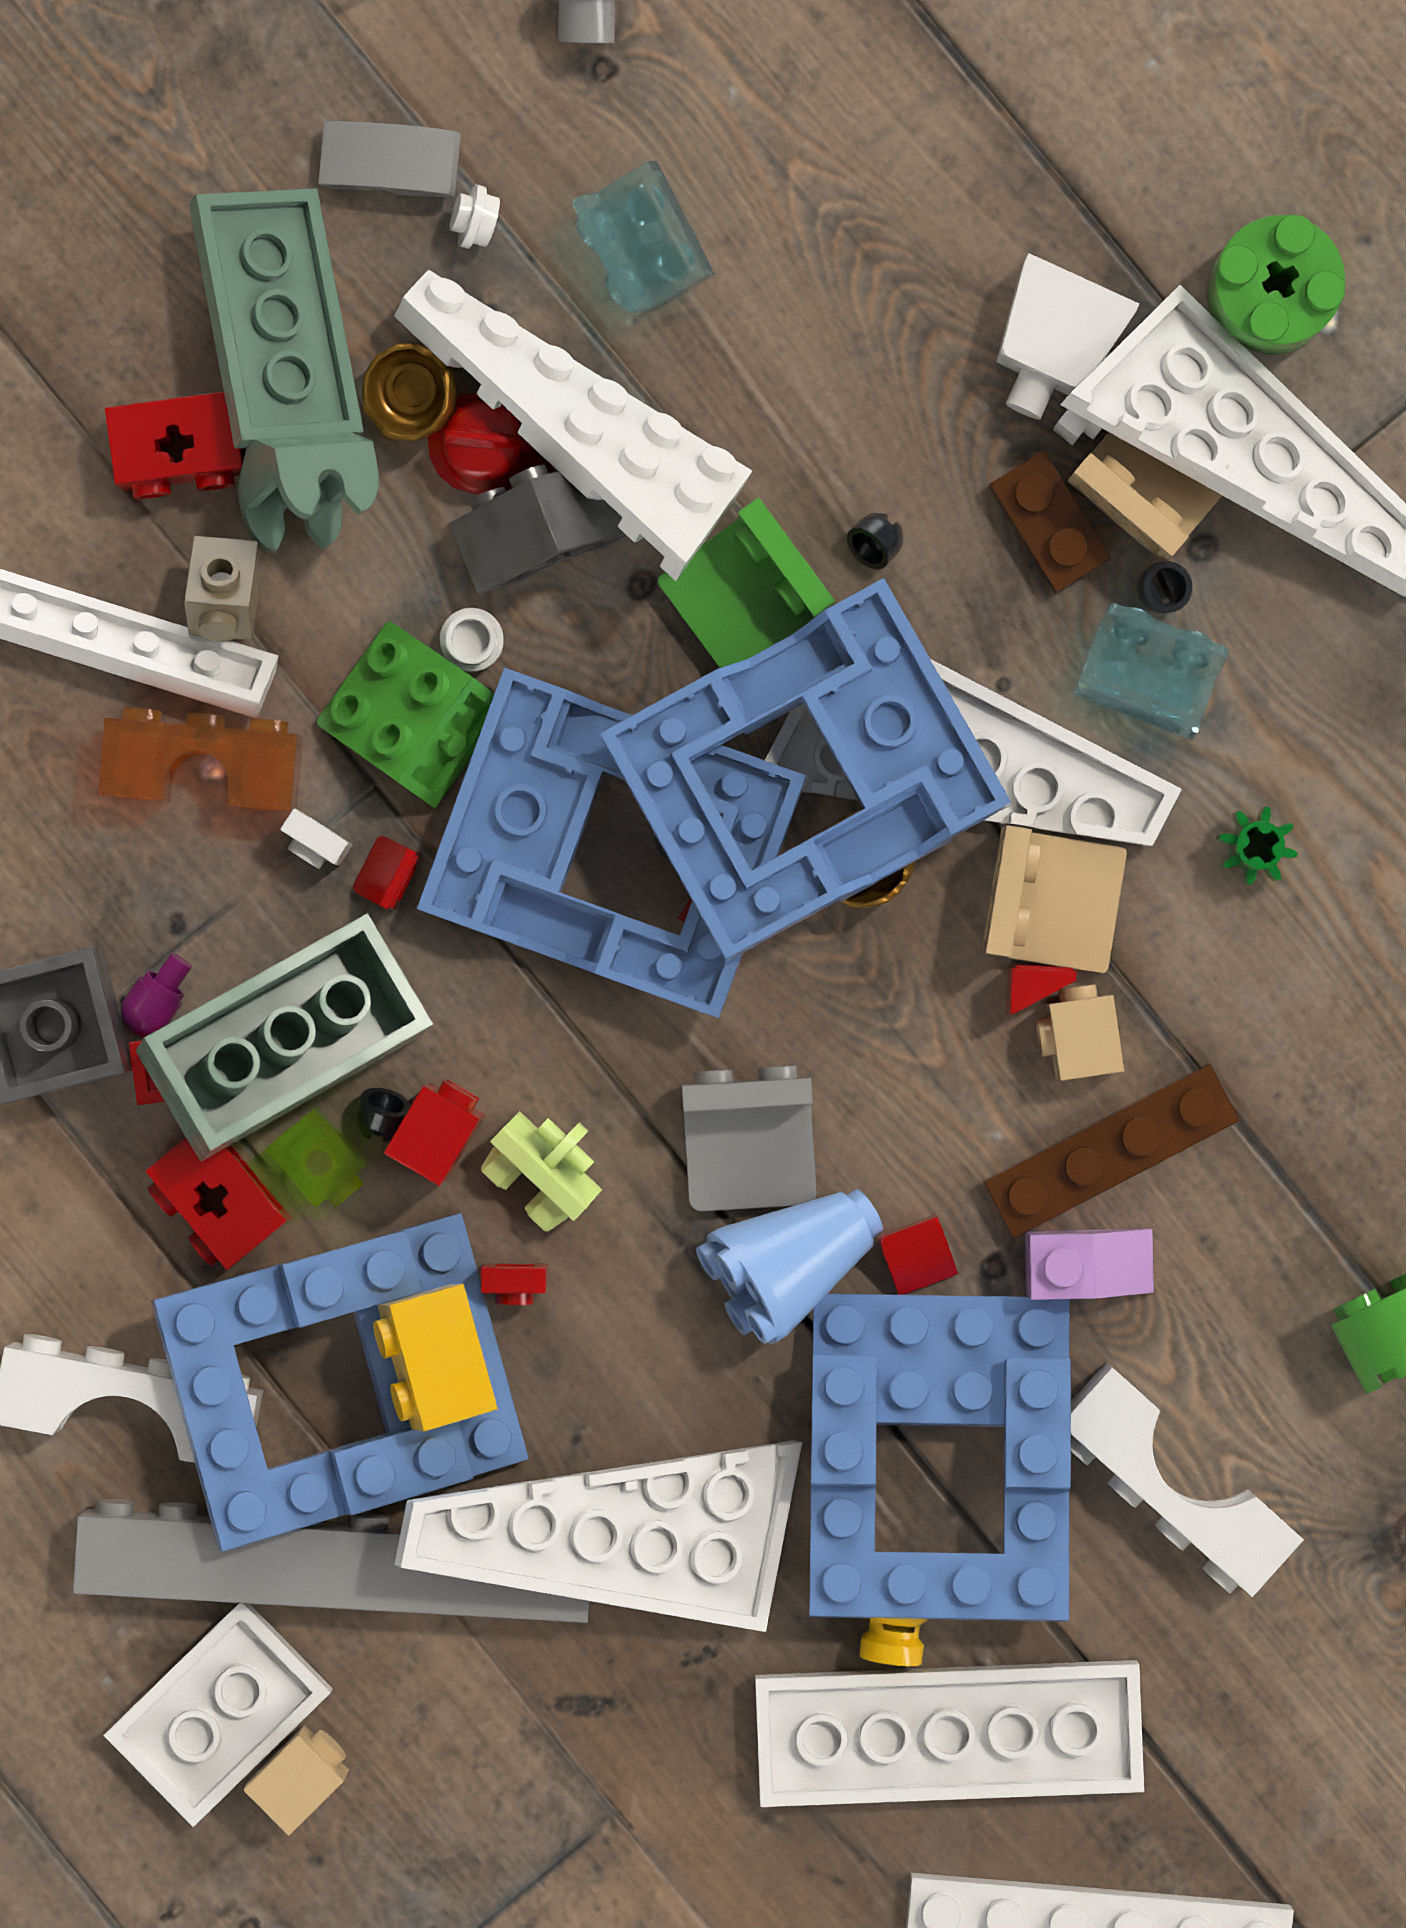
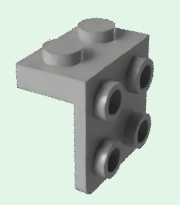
M797 1065L758 1068L759 1080L733 1081V1069L694 1072L695 1084H682L689 1201L695 1210L716 1211L795 1206L815 1199L817 1191L811 1104H813L812 1083L810 1077H797Z

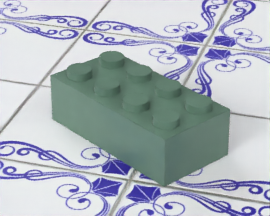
M367 913L146 1036L135 1051L198 1159L202 1162L418 1039L433 1023Z

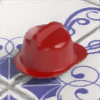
M477 393L459 396L455 412L448 419L442 430L428 436L429 458L437 474L453 488L471 494L480 495L500 487H505L507 492L512 489L509 478L535 466L545 465L548 474L554 473V466L518 433L522 422L503 404L496 409H492Z

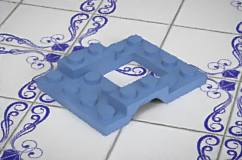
M884 578L824 610L793 635L751 658L716 669L600 733L601 739L726 962L836 901L840 903L935 851L951 842L954 836L1002 811L1011 804L1006 791ZM804 704L863 810L751 871L690 761L743 732L746 736Z
M504 667L417 909L720 1019L743 953L728 962L725 961L693 902L679 936L561 893L604 774L625 781L601 739L600 733L632 715ZM723 745L690 761L719 814L723 815L722 819L751 871L778 857L807 776Z
M462 1213L449 1215L328 1252L273 1265L151 1300L218 1549L222 1552L342 1515H355L474 1479L473 1476L529 1459L484 1293H481V1282ZM449 1284H464L498 1410L428 1431L412 1430L409 1420L400 1421L392 1401L390 1386L397 1383L398 1379L392 1358L384 1359L375 1339L373 1322L381 1320L377 1305ZM353 1312L386 1433L267 1468L234 1345Z
M826 1294L814 1307L809 1617L1069 1621V1490L1071 1488L1070 1299L1031 1300L1029 1297ZM876 1425L1004 1427L1003 1554L875 1552Z

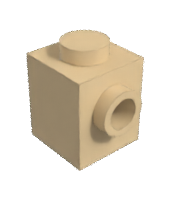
M1096 984L1058 990L1060 1002L1045 1004L1046 1017L1036 1019L1040 1053L1042 1057L1052 1055L1055 1079L1063 1081L1124 1072L1114 996H1098Z
M303 1725L249 1779L243 1791L289 1836L344 1782L349 1769L342 1761L347 1756L338 1743L326 1732L319 1730L314 1735Z

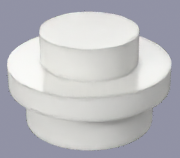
M475 184L469 195L460 193L454 204L450 220V230L458 232V246L469 249L472 244L486 247L492 237L499 213L500 198L488 195L487 189L484 186Z
M465 608L453 613L445 621L440 633V647L443 655L451 663L466 672L482 671L493 665L499 658L504 645L503 631L498 621L490 613L478 608Z

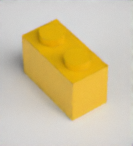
M449 1284L377 1305L381 1320L373 1322L374 1335L382 1357L384 1359L391 1357L398 1382L391 1384L390 1390L396 1413L401 1422L409 1420L412 1430L428 1431L498 1410L464 1284Z

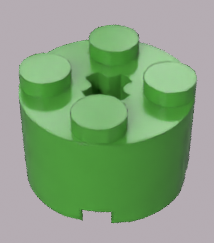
M1273 215L1257 219L1241 228L1229 240L1213 265L1207 298L1211 315L1248 349L1273 355L1292 352L1310 342L1337 312L1345 296L1344 265L1333 241L1324 231L1312 224L1307 218L1301 215ZM1269 273L1275 279L1283 277L1286 280L1288 288L1283 292V296L1278 290L1270 293L1264 290L1263 284L1270 277Z
M1406 1273L1389 1281L1395 1293L1383 1299L1380 1298L1375 1288L1333 1309L1338 1321L1331 1324V1327L1365 1394L1382 1388L1377 1375H1380L1384 1384L1395 1378L1399 1380L1406 1376Z

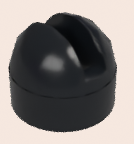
M871 513L860 519L847 533V544L852 554L862 564L872 569H883L896 557L903 546L902 527L898 522L892 525L888 521V514Z
M1171 561L1155 563L1147 567L1141 574L1137 585L1138 596L1141 602L1153 612H1175L1183 608L1189 601L1192 594V580L1187 570L1178 563ZM1155 573L1160 586L1169 599V602L1165 604L1162 603L1151 580Z
M385 1088L367 1089L361 1094L356 1111L358 1129L366 1139L370 1140L372 1134L382 1137L381 1143H387L391 1141L410 1109V1104L405 1097L395 1091Z

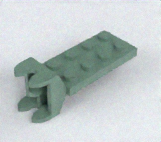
M316 188L196 194L189 203L234 448H247L237 485L244 525L251 539L258 541L261 550L274 554L286 531L283 518L284 511L290 509L295 515L304 519L306 533L321 550L328 548L337 539L341 530L343 518L341 501L344 499L357 515L364 513L376 499L379 473L373 440L360 436L364 430L318 190Z

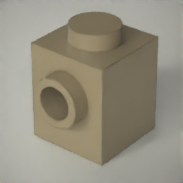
M194 536L184 600L189 635L202 636L215 642H227L232 639L253 640L261 582L258 541Z

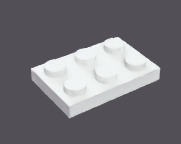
M238 1603L136 1702L104 1736L194 1827L331 1693L333 1688L251 1604Z

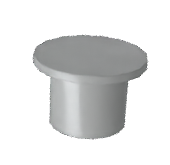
M559 0L558 41L614 43L615 0Z

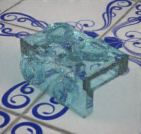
M647 161L597 193L582 194L572 200L573 207L579 216L576 224L582 239L591 249L597 251L608 273L606 274L605 281L610 294L630 314L655 311L715 275L658 161Z
M1111 603L1094 634L1073 694L1193 740L1199 730L1216 677L1226 661L1229 649L1213 642L1203 633L1182 630L1156 620L1142 609L1123 607Z

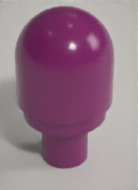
M171 953L158 973L148 970L143 977L140 976L121 1005V1019L131 1033L140 1037H146L171 1022L182 1006L180 1001L184 997V993L178 987L191 970L192 965L179 955Z

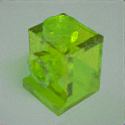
M320 1106L313 1108L265 1148L272 1159L277 1161L315 1208L325 1200H328L336 1208L364 1185L357 1174L368 1163ZM321 1150L329 1155L331 1167L326 1174L317 1175L309 1169L308 1158L313 1151Z

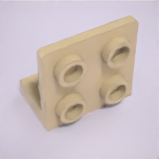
M1110 432L1093 452L1086 457L1067 481L1161 562L1168 561L1187 540L1188 535L1223 496Z
M1008 825L1002 827L981 954L1105 973L1109 968L1127 857L1126 849L1118 846L1032 833V829Z

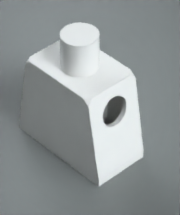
M1028 253L1019 273L996 361L1019 373L1006 401V405L1023 415L1040 420L1054 389L1069 395L1105 359L1136 313L1139 303Z

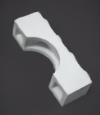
M24 1334L23 1343L13 1342L4 1347L0 1367V1425L54 1435L64 1427L74 1411L83 1403L105 1396L128 1397L140 1401L156 1411L167 1423L173 1434L179 1460L195 1463L167 1360L150 1358L147 1368L123 1363L125 1353L109 1348L87 1346L85 1355L61 1351V1340L33 1334ZM242 1375L257 1427L264 1390L249 1387L250 1377Z
M1106 1362L1071 1401V1452L1087 1466L1095 1457L1115 1473L1107 1481V1484L1134 1508L1143 1499L1162 1516L1154 1526L1179 1549L1184 1551L1190 1543H1193L1203 1552L1209 1560L1202 1569L1228 1593L1231 1594L1239 1585L1253 1597L1304 1539L1248 1489L1226 1499L1203 1501L1186 1497L1169 1487L1162 1479L1153 1456V1433L1160 1410Z

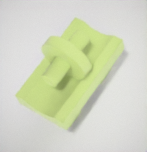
M519 1111L490 1141L494 1147L481 1167V1171L497 1187L505 1190L522 1173L529 1178L541 1191L525 1206L528 1216L547 1232L565 1221L568 1217L575 1221L602 1191L584 1173L594 1161L577 1145L589 1131L580 1122L566 1135L549 1118L537 1128Z

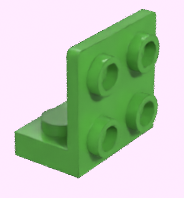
M759 497L738 512L736 521L699 548L676 581L666 572L658 578L659 587L719 668L749 659L793 635L824 610L835 604L831 594Z
M389 621L382 627L318 717L317 724L402 786L436 808L471 759L494 693L471 675Z

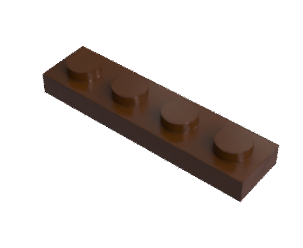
M1206 1064L983 1180V1183L1012 1238H1016L1240 1120L1211 1064Z

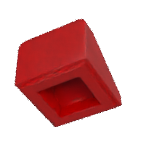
M379 836L353 885V890L355 893L387 910L397 909L422 859L420 858L421 854L385 836Z
M1011 965V968H1008L1006 1014L1013 1015L1075 982L1077 971H1073L1071 967Z
M936 1214L876 1236L898 1295L910 1293L958 1274L943 1228Z

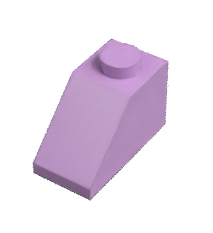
M1152 1228L1037 1230L1024 1233L1025 1293L1031 1300L1095 1299L1154 1293Z

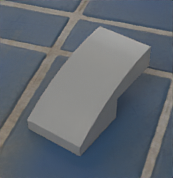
M324 121L318 184L333 190H381L391 192L397 196L455 197L461 134L452 130L409 125Z

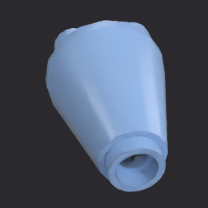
M855 1189L847 1195L843 1192H838L718 1228L707 1235V1242L698 1246L696 1253L707 1274L714 1281L720 1278L731 1297L730 1300L724 1303V1306L737 1330L742 1335L753 1331L762 1343L768 1342L772 1344L786 1337L873 1246V1238L883 1233V1225L870 1200L862 1191Z

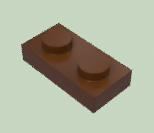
M1045 450L989 484L988 487L1054 594L1111 559Z

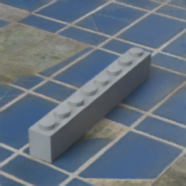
M98 1499L95 1500V1509L87 1508L77 1517L73 1594L588 1623L590 1601L405 1569L394 1565L402 1526H389V1516L358 1513L351 1515V1523L323 1521L223 1552L218 1549L210 1516L197 1515L198 1505L160 1503L158 1513L134 1511V1502L130 1500Z

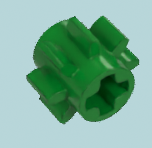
M1262 807L1257 815V821L1252 823L1249 822L1243 812L1237 811L1233 813V820L1238 829L1233 834H1219L1216 837V840L1220 843L1229 845L1231 855L1221 863V868L1226 869L1238 865L1245 869L1243 885H1252L1256 879L1257 870L1264 869L1266 875L1272 881L1280 880L1281 872L1276 864L1281 858L1290 859L1298 855V852L1285 847L1284 835L1290 833L1294 827L1293 824L1289 823L1276 827L1274 824L1269 823L1271 818L1270 807ZM1249 830L1254 836L1266 834L1269 837L1271 844L1264 849L1265 856L1267 857L1265 862L1259 856L1247 858L1244 855L1243 848L1250 843L1249 837L1246 834Z

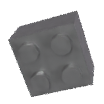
M89 947L0 970V1104L12 1103L132 1071L130 1051L103 947Z

